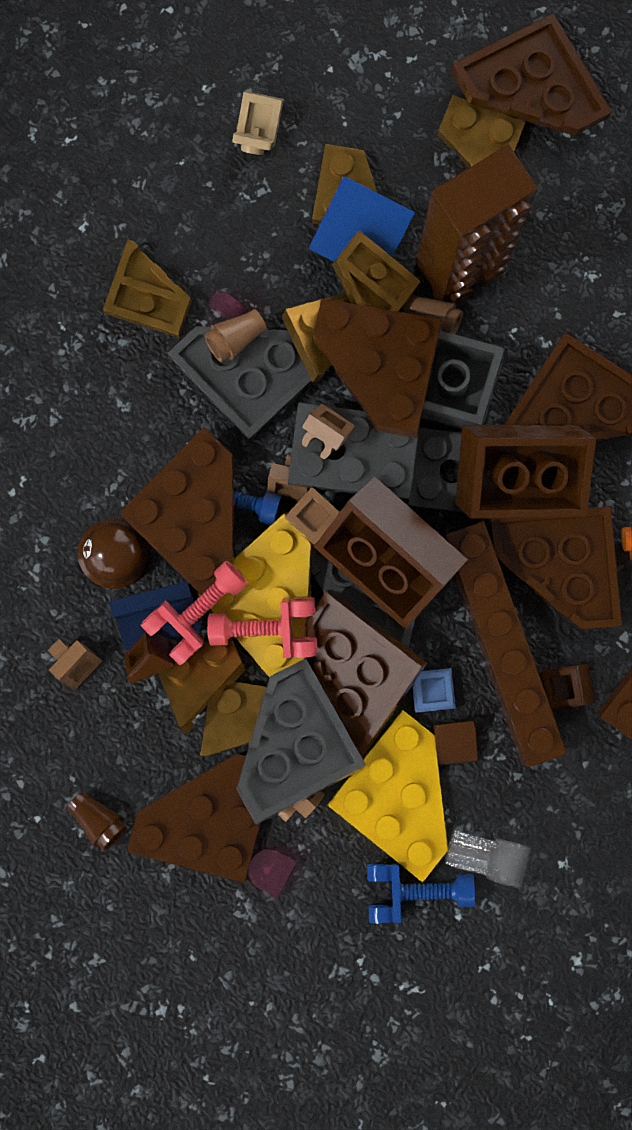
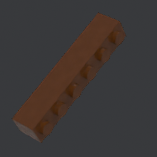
M483 521L446 534L443 538L468 559L455 573V578L521 765L531 767L567 754L485 522Z

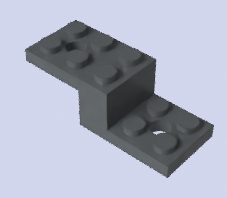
M298 403L288 485L356 494L375 476L410 508L467 515L455 504L457 482L448 483L440 475V467L444 463L454 462L459 465L462 433L419 427L417 438L377 431L365 411L327 406L356 427L344 443L346 451L340 459H322L320 455L324 444L323 441L315 437L307 447L302 445V439L308 432L302 426L309 414L319 405Z

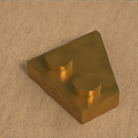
M452 95L438 130V136L450 149L455 150L459 154L460 160L467 168H470L507 144L515 151L525 122L499 112L469 104L468 100Z

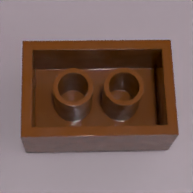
M463 425L455 504L470 518L587 517L596 437L579 426Z
M375 476L348 501L314 545L315 549L404 629L407 628L468 560Z

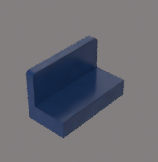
M188 581L109 601L112 617L117 619L125 649L129 650L145 632L140 625L163 601L166 600L179 614H182L183 611L194 603L192 587ZM200 619L197 622L195 621V624H192V628L196 632L202 629ZM168 621L156 632L167 639L182 636Z

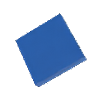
M343 176L308 249L334 262L355 233L360 230L393 257L415 212Z

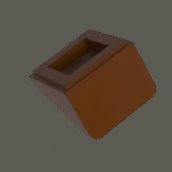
M145 631L125 654L127 681L135 683L172 668L175 665V660L169 655L173 649L172 642L157 633L150 636Z
M588 664L541 671L544 691L551 710L588 705L595 702Z
M475 721L433 725L438 765L478 761Z

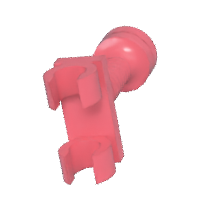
M227 560L214 571L216 577L215 584L213 583L182 614H179L165 600L140 625L150 636H153L168 621L184 637L169 654L179 665L183 664L204 642V639L192 628V624H195V621L197 622L224 594L231 593L236 596L248 585V581L243 574Z
M283 598L280 602L281 619L279 621L251 620L233 622L228 619L227 613H210L207 626L210 646L228 645L229 639L234 636H270V634L271 636H274V634L278 636L279 634V636H282L283 658L316 656V653H318L317 638H293L292 617L314 616V613H316L315 598Z

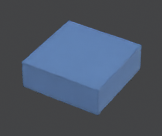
M451 668L422 671L412 685L415 712L456 708Z

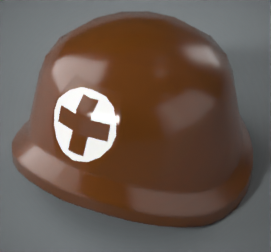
M105 520L91 526L84 533L78 546V560L82 571L92 582L104 588L119 589L131 585L142 575L147 565L148 546L146 540L128 522Z

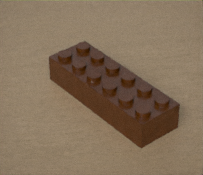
M509 144L431 192L416 268L437 300L447 302L451 299L453 303H457L472 293L473 289L471 286L482 279L489 283L506 271L505 265L511 260V252L516 248V240L521 236V228L527 222L526 216L532 210L531 205L538 190Z

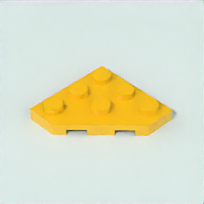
M284 513L235 558V567L246 578L248 585L236 596L231 593L224 594L210 608L214 613H227L228 619L233 622L251 620L279 621L281 619L280 602L283 598L311 597L312 583H310L314 545L284 519L288 513ZM292 617L293 638L307 637L305 623L308 617ZM270 634V636L250 635V637H235L269 677L305 659L300 657L283 658L282 636H279V634L278 636H275V634L271 636Z
M402 710L363 758L366 764L365 767L351 774L327 805L423 882L448 851L435 735Z

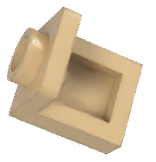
M249 91L243 92L237 131L233 134L232 142L241 144V151L256 155H264V149H273L276 144L284 99Z

